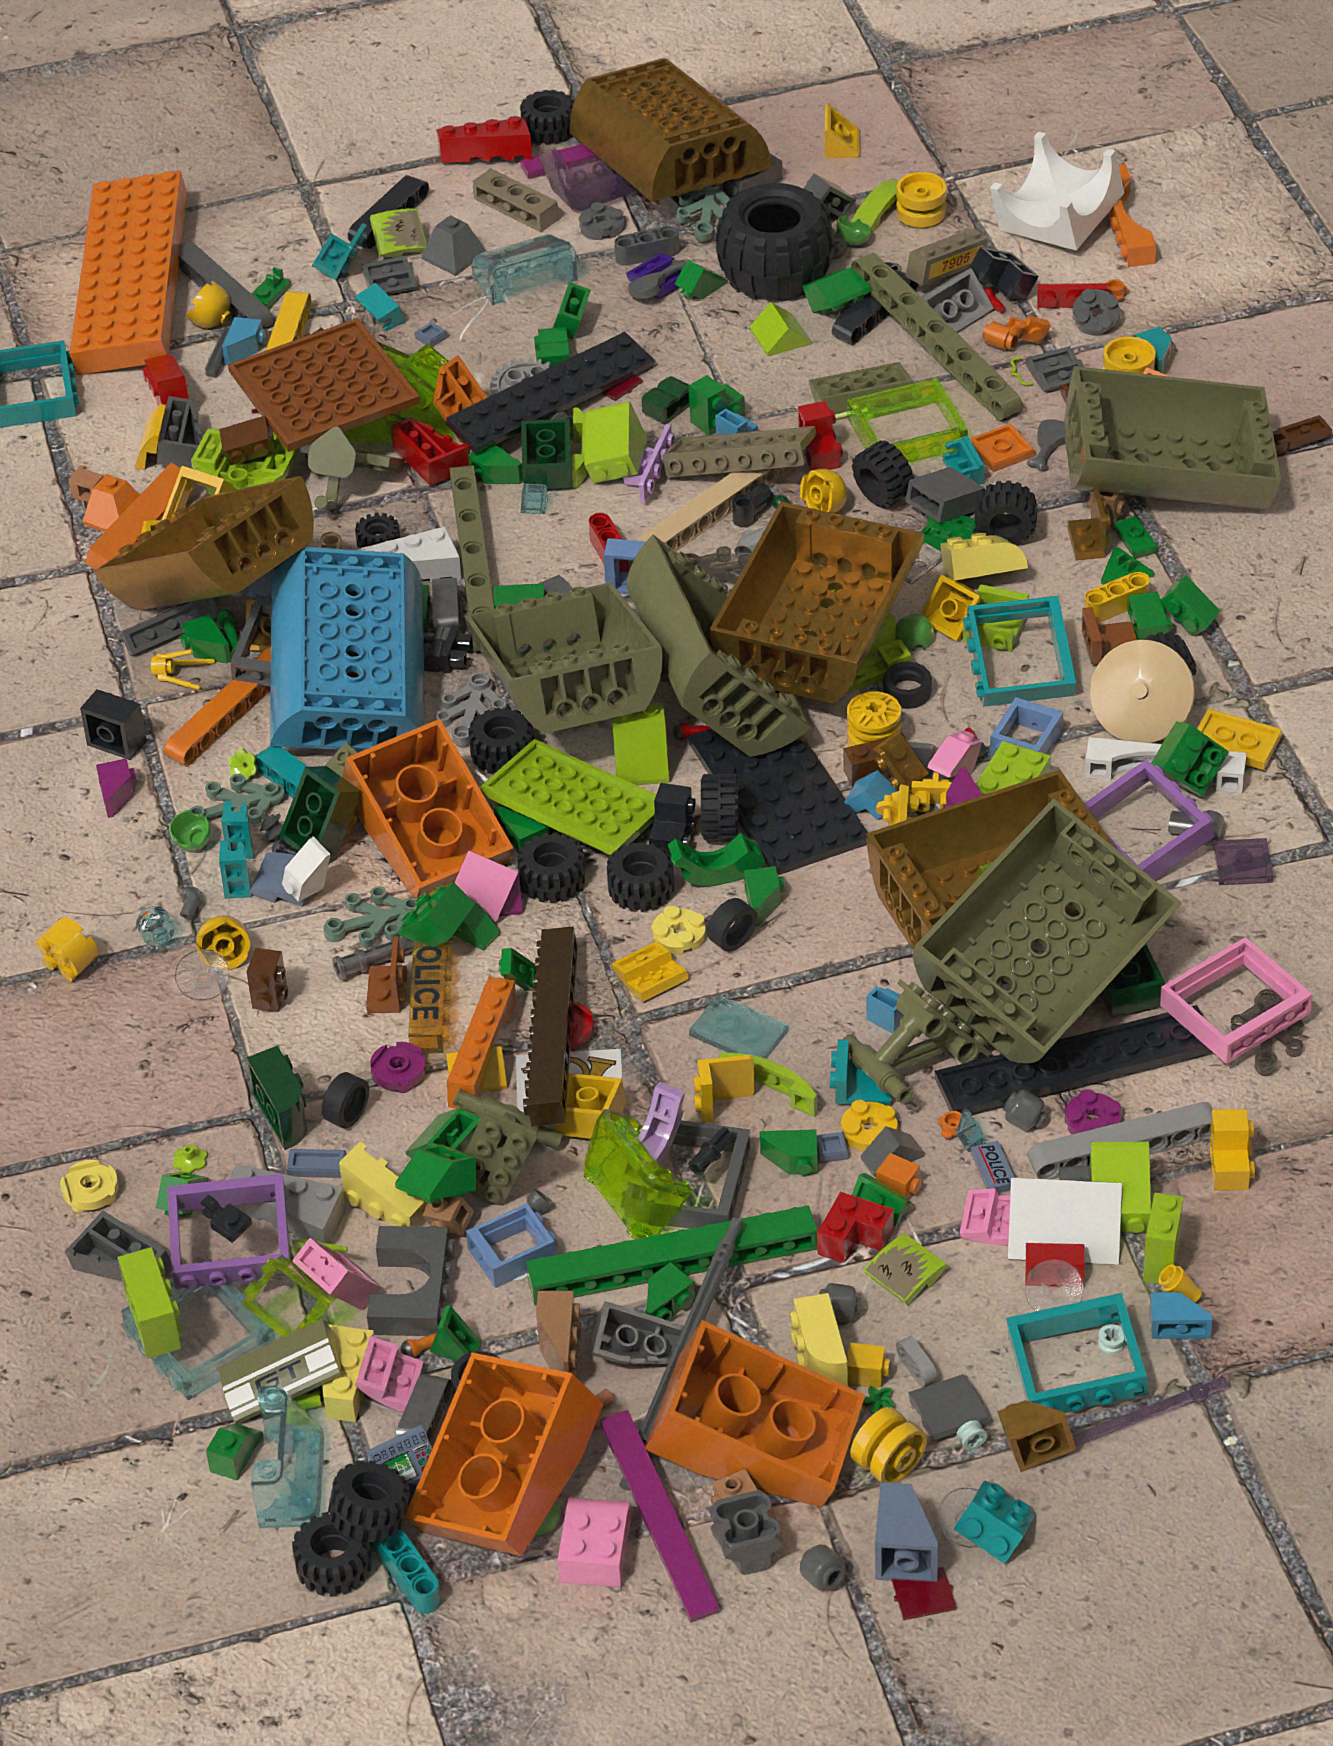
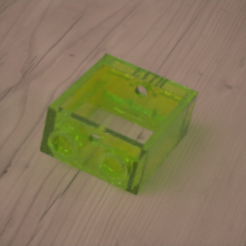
M428 343L397 366L398 370L420 396V404L417 406L424 412L434 405L435 388L413 370L421 366L438 379L439 369L443 366L441 361L444 364L449 361Z
M282 1254L276 1259L271 1257L260 1270L264 1275L258 1282L253 1280L243 1292L246 1298L241 1304L284 1337L295 1331L255 1301L278 1270L282 1271L318 1300L295 1331L320 1320L337 1298L330 1295Z

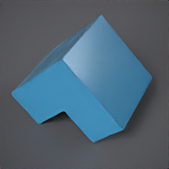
M724 409L715 416L716 435L758 431V425L738 413L734 414L728 409Z
M877 770L857 780L844 803L850 805L854 813L866 808L877 820L883 816L876 812V804L884 801L885 795H891L898 791Z
M876 986L866 996V1019L893 1034L901 1024L899 1021L904 1016L896 1007L900 994L889 988L883 990Z

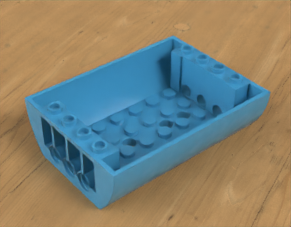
M303 547L283 561L275 571L271 587L270 746L339 750L347 742L357 751H363L425 725L423 583L420 572L411 559L404 553ZM356 611L359 615L350 616L346 612ZM349 651H354L358 653L359 656L350 657L346 653ZM356 672L359 676L352 678L346 673Z

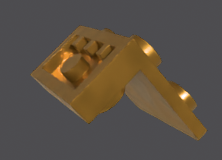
M1093 489L1092 519L1068 521L1067 529L1075 561L1105 558V548L1109 547L1108 532L1106 533V529H1110V516L1105 514L1106 501L1105 498H1101L1099 489Z

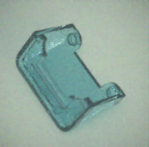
M551 234L480 253L472 261V275L492 305L503 302V293L507 289L508 291L513 290V280L552 269L555 277L562 275L567 283L578 280L576 251L570 242Z
M258 1386L257 1399L262 1411L265 1442H271L272 1440L278 1445L277 1459L262 1460L253 1467L251 1487L259 1528L300 1527L303 1522L309 1523L310 1517L314 1515L317 1518L320 1517L325 1445L323 1428L283 1388L278 1386Z

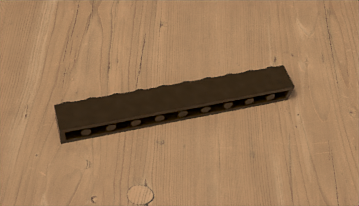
M574 926L542 929L541 941L536 943L538 957L535 958L537 974L534 975V988L536 992H532V1002L535 1009H531V1022L533 1026L529 1027V1036L532 1044H528V1058L531 1062H526V1072L529 1080H525V1094L528 1098L523 1099L525 1116L529 1115L531 1126L564 1124L566 1121L578 944Z

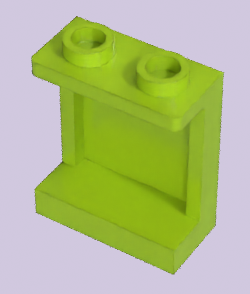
M981 584L978 589V594L982 597L978 605L1029 599V594ZM1026 619L978 624L981 646L1012 652ZM963 628V642L967 643V638H970L969 631L965 632Z

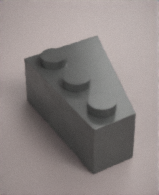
M169 396L158 441L157 464L168 466L172 462L178 467L184 466L193 469L191 459L202 440V432L198 426V418L193 400Z
M104 1210L100 1212L65 1251L73 1270L122 1281L118 1257L152 1247L155 1258L161 1257L164 1265L165 1274L161 1276L166 1278L172 1271L171 1260L164 1248Z

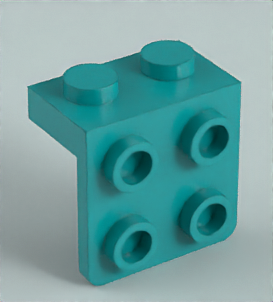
M362 223L350 244L331 233L312 267L335 280L340 272L345 274L351 263L348 259L353 261L359 250V247L356 245L361 246L367 235L363 232L367 225Z
M837 1039V1051H831V1068H836V1072H830V1088L835 1089V1104H852L856 1100L877 1102L883 1105L891 1104L892 1095L882 1092L878 1088L877 1083L862 1069L857 1068L852 1063V1059H849V1040Z
M983 1481L953 1530L1005 1564L1024 1537L1035 1514L1031 1511L1028 1504L1021 1500H1015L1006 1494L1000 1485L994 1482Z

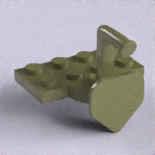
M333 427L313 443L298 449V452L306 453L305 458H308V466L314 473L329 476L326 497L320 495L314 501L315 507L320 510H334L336 508L341 478L349 477L354 472L355 467H373V470L395 472V468L404 469L405 459L356 451L342 427Z

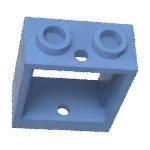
M607 540L604 551L605 583L611 582L620 594H629L627 590L629 573L620 572L619 559L634 560L646 541Z
M1015 697L990 736V755L993 756L1002 741L1048 755L1063 731V712ZM1014 724L1043 732L1035 745L1007 737Z
M528 1203L466 1231L468 1250L495 1288L526 1274V1261L556 1255L555 1247L558 1246L553 1232L545 1229L542 1217L538 1212L534 1213ZM523 1230H527L537 1246L501 1262L490 1245Z

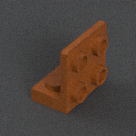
M1092 607L1082 608L1081 631L1091 665L1099 664L1104 656L1115 647L1137 640L1132 622L1101 625L1100 618L1095 617Z
M393 937L391 966H370L367 1013H400L401 1002L406 1000V988L402 983L407 982V965H402V963H405V947H400L399 937Z

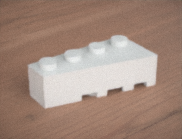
M445 527L356 549L360 551L404 553L416 565L421 578L430 579V582H432V579H440L441 577L461 579L459 555Z

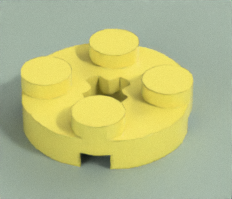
M673 905L668 906L664 909L663 913L654 919L652 923V938L670 950L671 954L674 955L684 954V950L690 948L694 951L704 943L706 938L704 916L689 909L678 908ZM677 929L684 930V931H679L678 933H674V930H677Z
M84 1160L72 1165L68 1169L69 1173L65 1178L62 1177L60 1187L63 1199L75 1212L95 1210L105 1205H111L116 1200V1193L118 1191L117 1174L112 1166L100 1165L98 1160ZM88 1182L94 1185L93 1187L85 1188Z

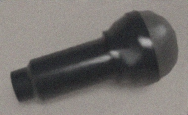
M277 840L272 845V852L296 855L299 852L284 840Z

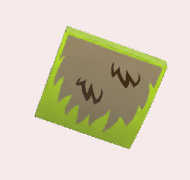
M418 209L392 210L370 216L380 257H401L404 252L423 253L427 244Z
M903 1233L884 1247L868 1263L863 1271L868 1277L909 1306L925 1285L930 1288L948 1265L907 1234Z

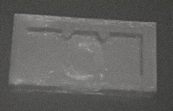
M927 543L923 544L905 582L910 585L914 584L943 562L941 551Z

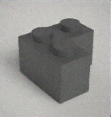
M813 173L804 187L812 192L815 197L821 199L828 214L831 212L839 217L847 215L856 201L855 198L841 187Z

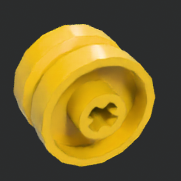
M915 172L903 176L898 181L896 188V214L899 220L906 225L920 228L940 223L946 216L947 185L944 179L930 172Z
M1126 336L1111 340L1104 347L1103 369L1142 374L1146 367L1155 370L1156 352L1154 346L1139 337Z
M885 1407L873 1414L858 1431L850 1450L851 1459L864 1470L870 1471L872 1476L879 1482H900L918 1464L927 1444V1435L914 1423L907 1422L906 1418L893 1407Z

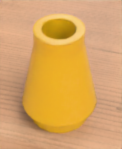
M1168 1265L1160 1273L1158 1281L1164 1291L1180 1292L1194 1303L1201 1297V1289L1195 1285L1181 1266Z

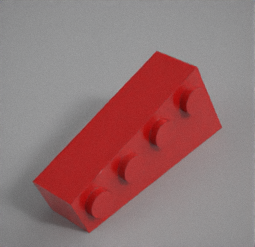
M511 116L506 120L490 119L484 123L468 122L463 126L454 127L446 125L441 129H436L439 156L442 163L470 162L473 159L472 157H477V159L482 161H491L496 156L504 157L505 160H514V156L524 155L525 159H533L530 133L524 117Z

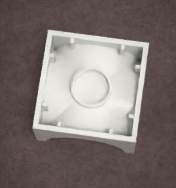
M1038 132L1034 136L1035 148L1032 167L1023 186L1013 195L1008 194L1000 183L995 182L990 187L999 229L1004 232L1077 250L1124 194L1116 151L1107 149L1104 152L1103 163L1100 169L1083 170L1062 159L1050 145L1046 133Z

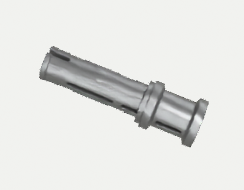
M405 937L399 939L400 947H405V954L415 951L413 940ZM393 941L365 951L356 949L353 954L341 958L339 956L333 957L332 962L337 977L343 980L346 978V975L358 971L361 973L366 972L369 966L390 960Z

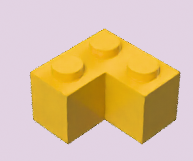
M1247 1109L1212 1110L1209 1151L1214 1191L1249 1190V1179L1255 1177L1254 1161H1249L1248 1157L1252 1156V1141L1248 1138H1253L1254 1125L1253 1120H1248Z

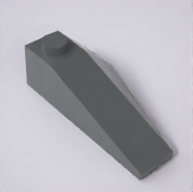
M605 1301L596 1316L590 1341L591 1355L619 1364H668L684 1326Z

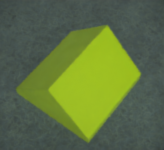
M772 302L767 305L750 325L751 333L768 357L811 345V340L794 315Z

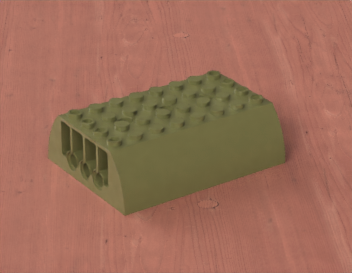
M1053 798L914 946V966L924 989L1006 1058L1017 1063H1033L1040 1060L1173 915L1182 902ZM1068 906L1075 907L1079 915L1071 917L1066 914L1065 908ZM1031 944H1041L1045 952L1042 954L1033 952ZM999 980L1007 981L1011 989L1009 991L1003 990L996 982Z

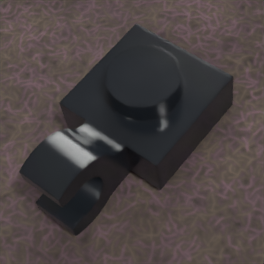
M207 1195L200 1202L205 1207L201 1211L202 1214L211 1219V1229L232 1243L252 1225L251 1217L230 1203L223 1209L218 1201L210 1195Z

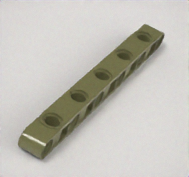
M870 253L852 261L851 267L871 287L872 291L869 293L998 420L1007 418L1022 410L1023 403L1020 396L877 254Z
M474 465L450 468V478L469 614L494 609ZM473 640L474 652L480 651V649Z

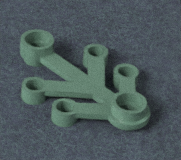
M713 184L701 190L685 192L679 196V204L683 207L677 209L676 219L682 223L688 222L690 215L702 210L701 221L695 225L694 236L699 242H707L711 239L713 233V226L710 224L711 211L718 219L722 217V212L730 198L722 191V184ZM705 194L704 199L692 204L694 198ZM714 196L724 205L723 209L713 200Z
M234 774L230 777L231 788L234 791L244 790L253 794L243 795L221 789L220 783L215 781L209 782L205 786L208 798L232 801L233 812L241 811V805L245 803L248 811L247 818L251 824L261 823L263 821L262 816L268 807L280 804L285 794L283 786L278 783L270 782L259 785L246 781L245 776L242 774ZM224 803L206 809L201 806H194L189 810L199 815L202 813L208 819L222 814ZM258 803L257 807L249 808L250 805Z
M377 886L372 888L370 891L371 901L375 904L383 903L393 907L386 910L361 901V897L357 893H350L345 896L346 908L350 911H359L368 915L344 921L338 918L328 919L323 927L325 939L329 942H339L345 938L346 931L371 925V927L359 933V943L362 947L373 946L376 937L384 927L385 937L388 940L393 941V937L400 938L401 936L397 931L403 924L401 920L409 911L415 908L414 902L417 898L402 900L388 895L384 887ZM398 918L395 923L387 924L389 920Z

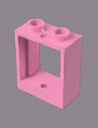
M311 1238L308 1239L292 1260L330 1295L362 1311L369 1303L370 1294H375L380 1288L345 1256Z

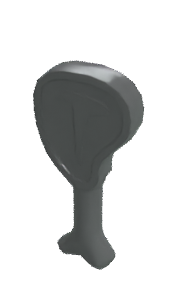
M674 259L672 260V265L663 271L647 274L632 281L628 285L630 296L647 299L657 295L660 292V286L665 283L667 278L678 271H682L686 261Z
M1047 419L1040 423L1037 431V441L1041 450L1036 458L1027 461L1029 467L1037 468L1040 471L1047 469L1045 461L1048 455L1058 446L1066 444L1063 427L1064 421Z

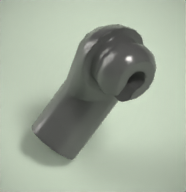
M187 886L181 892V897L185 902L180 916L192 920L199 905L200 891L196 887L191 888Z

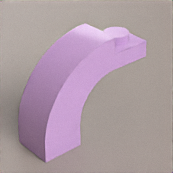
M662 1082L655 1086L644 1127L636 1142L625 1154L620 1173L621 1178L644 1188L652 1181L664 1162L678 1131L684 1112L681 1108L686 1092Z

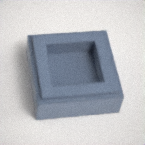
M432 321L414 332L415 339L429 348L448 338L447 331Z
M843 1132L817 1135V1151L820 1163L848 1159Z

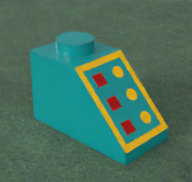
M1160 326L1135 334V337L1144 339L1154 346L1156 352L1155 371L1164 374L1171 357V347L1173 346L1171 336L1166 334Z

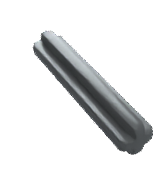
M227 326L223 328L206 364L205 374L208 377H216L224 361L222 346L230 329Z

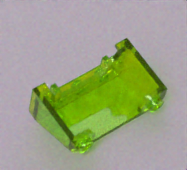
M604 1109L597 1118L582 1166L583 1175L587 1181L594 1184L628 1228L626 1231L633 1239H640L651 1235H660L692 1194L693 1189L686 1181H682L680 1184L673 1181L671 1177L673 1173L669 1169L658 1165L637 1138L642 1125L636 1117Z

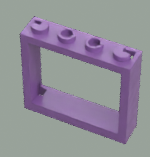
M1146 759L1084 804L1093 817L1097 819L1150 781L1194 823L1193 826L1138 865L1108 836L1119 852L1155 880L1214 838L1215 835L1212 828V823L1214 822L1210 815L1205 811L1202 813L1190 796L1185 797L1175 781H1169L1158 765L1153 766Z
M283 1173L167 1186L171 1266L175 1289H193L209 1285L221 1286L226 1283L235 1282L249 1283L254 1280L292 1276L286 1190ZM207 1195L214 1197L221 1207L227 1206L229 1203L239 1205L276 1200L280 1254L182 1265L179 1211L204 1209L205 1207L200 1202Z

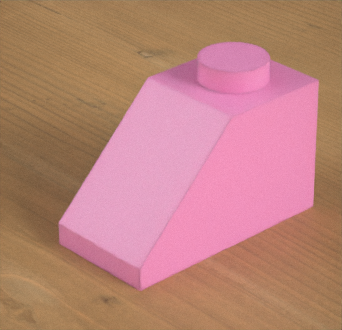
M959 731V733L948 735L930 760L927 768L949 778L956 776L962 767H966L968 772L973 771L982 741L975 739L974 735L967 731Z

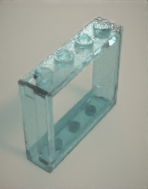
M207 1259L203 1262H211V1260ZM171 1280L169 1282L173 1295L169 1297H172L173 1301L176 1300L178 1303L205 1286L193 1289H175L174 1281ZM226 1283L221 1286L209 1285L207 1287L250 1334L249 1336L189 1372L185 1371L170 1352L151 1358L157 1372L160 1375L165 1374L173 1390L180 1391L188 1401L221 1381L218 1367L276 1341L274 1329L232 1283ZM127 1306L121 1310L123 1318L121 1326L126 1331L129 1339L134 1338L140 1352L146 1357L130 1307Z

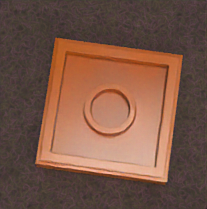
M1011 423L969 438L982 461L992 472L1035 457L1034 448Z

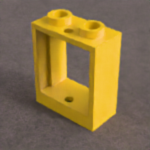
M182 466L162 520L172 519L175 517L173 513L186 505L193 483L216 490L215 494L232 491L233 485L222 478Z

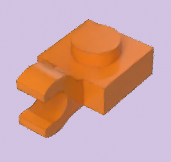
M1029 315L1025 321L1016 317H1010L1007 322V326L1012 327L1009 331L1010 334L1019 336L1021 340L1037 344L1042 343L1051 327L1049 320Z

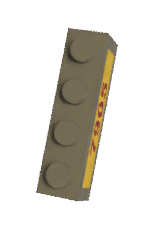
M971 228L910 251L906 277L924 286L968 269L980 246L987 248L988 237L982 235L978 230Z

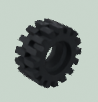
M374 513L372 517L368 514L366 519L362 517L360 522L356 523V543L359 549L400 538L397 519H394L392 515L387 517V513H382V516H379V513Z

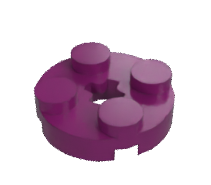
M396 1042V1046L389 1048L387 1044L381 1046L374 1052L370 1060L373 1082L385 1089L396 1090L398 1093L409 1092L412 1086L418 1084L426 1073V1063L421 1049L408 1042ZM403 1064L401 1068H393V1066Z
M1090 1089L1081 1091L1079 1096L1071 1099L1065 1108V1123L1071 1135L1121 1122L1120 1103L1104 1094L1095 1093ZM1096 1115L1099 1118H1093L1092 1120L1088 1119V1116Z

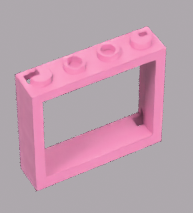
M1245 937L1233 945L1230 944L1216 955H1211L1201 964L1189 968L1179 977L1169 980L1167 984L1161 987L1160 1006L1227 1064L1310 1014L1313 994ZM1244 964L1280 995L1284 1001L1224 1036L1185 1002L1184 999Z

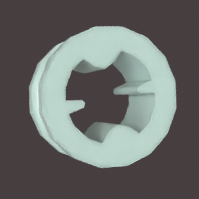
M1109 1324L1100 1329L1098 1345L1103 1352L1115 1354L1123 1350L1125 1338L1120 1326ZM1107 1337H1110L1112 1341H1107Z
M973 1420L965 1423L958 1429L957 1438L962 1442L966 1450H974L986 1441L987 1433L982 1429L979 1421Z

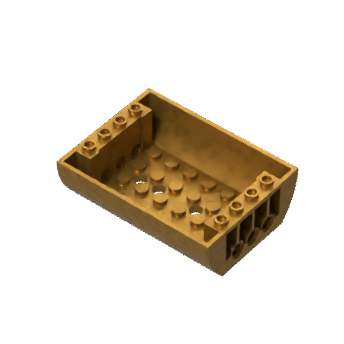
M667 58L587 78L573 104L570 118V133L652 202L671 196H681L688 191L701 190L706 186L719 185L727 180L740 179L745 175L772 168L769 149L757 129Z
M302 476L203 497L188 508L184 506L173 513L175 517L168 520L167 518L158 522L155 525L156 529L151 533L146 531L136 538L138 541L133 545L129 543L118 550L119 554L93 572L113 596L139 610L238 593L312 542L314 518L307 487Z
M780 502L710 628V637L715 653L721 650L728 656L732 654L739 660L742 668H751L757 674L758 680L761 682L767 680L776 691L832 704L847 693L853 684L921 550L924 533Z
M1061 770L866 833L869 863L877 895L912 950L947 912L946 909H950L1053 798L1115 848ZM1068 906L1065 908L1067 915L1071 917L1079 915L1075 907Z

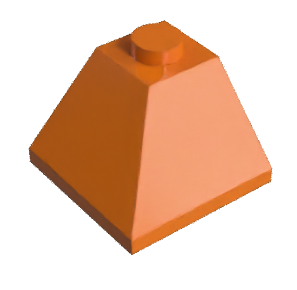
M106 474L93 487L83 518V525L105 532L138 498L139 494L126 480Z

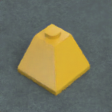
M941 575L921 614L929 619L934 629L959 642L963 635V617L967 616L968 606L978 605L982 597L957 580Z

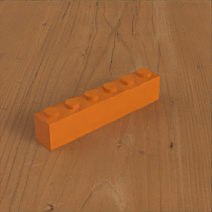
M171 462L89 548L85 561L87 565L96 570L119 554L118 550L129 543L133 545L138 541L136 538L141 535L144 521L162 520L181 468ZM192 488L191 491H190V494H189L188 499L191 497V495H192L193 492H194V489H193V488Z

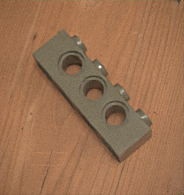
M492 168L473 180L475 200L540 233L559 220L558 201Z

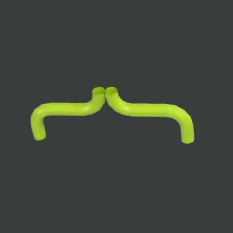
M1020 356L1012 358L1010 361L1013 370L1010 371L1011 376H1016L1023 386L1033 385V382H1024L1020 374L1015 373L1017 367L1014 361L1021 360Z

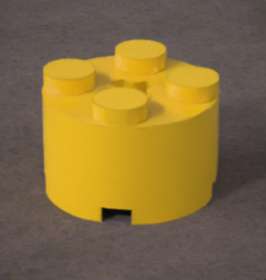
M62 917L34 943L44 955L42 962L48 969L54 970L57 968L64 978L68 981H73L99 955V949L91 936L86 939L81 934L84 928L74 920Z

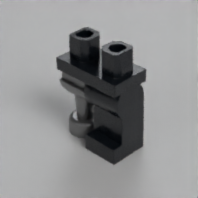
M443 625L437 628L435 633H424V671H442L443 673L450 674L452 667L465 668L467 663L466 651L471 652L473 647L471 634L460 633L458 625H451V628Z

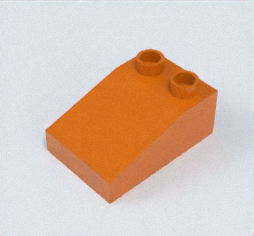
M440 719L346 757L343 778L362 791L355 807V812L371 839L413 898H418L424 892L427 894L431 893L440 884L445 886L453 881L455 882L468 851L500 865L510 862L513 846Z
M701 1320L678 1357L645 1450L695 1473L718 1480L723 1476L746 1469L757 1490L822 1507L835 1489L865 1395Z
M471 1353L406 1512L405 1519L422 1533L522 1556L582 1459L603 1403L572 1373Z

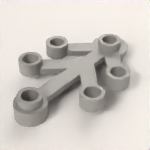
M484 672L473 673L469 677L467 686L452 693L444 694L441 700L442 707L446 710L436 713V720L440 719L444 727H447L451 724L452 718L465 712L462 723L452 729V741L460 748L470 745L468 729L476 713L478 715L484 714V711L488 710L480 701L482 696L491 703L492 710L494 708L500 707V709H505L507 707L506 701L499 698L492 691V680ZM471 695L470 699L457 705V700Z

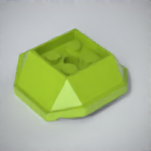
M217 428L207 429L191 462L194 470L222 478L231 483L233 491L286 479L299 452L298 449L288 452L273 432L276 452L247 460L240 464L230 465L222 451L220 432ZM204 486L208 494H215L216 490Z

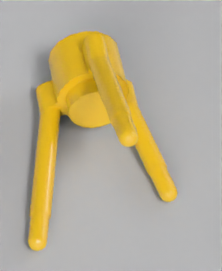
M192 649L157 654L151 659V673L153 676H158V681H168L200 690L201 687L199 685L170 677L169 675L175 672V666L214 664L215 659H173L192 654Z

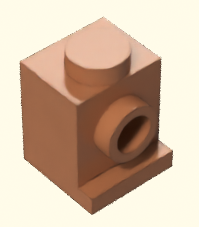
M80 465L68 479L71 497L89 502L93 487L104 476L85 470V466Z

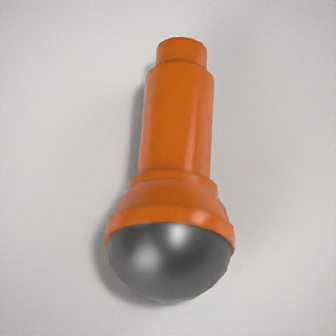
M436 1333L418 1340H405L400 1347L401 1354L416 1358L421 1351L432 1347Z

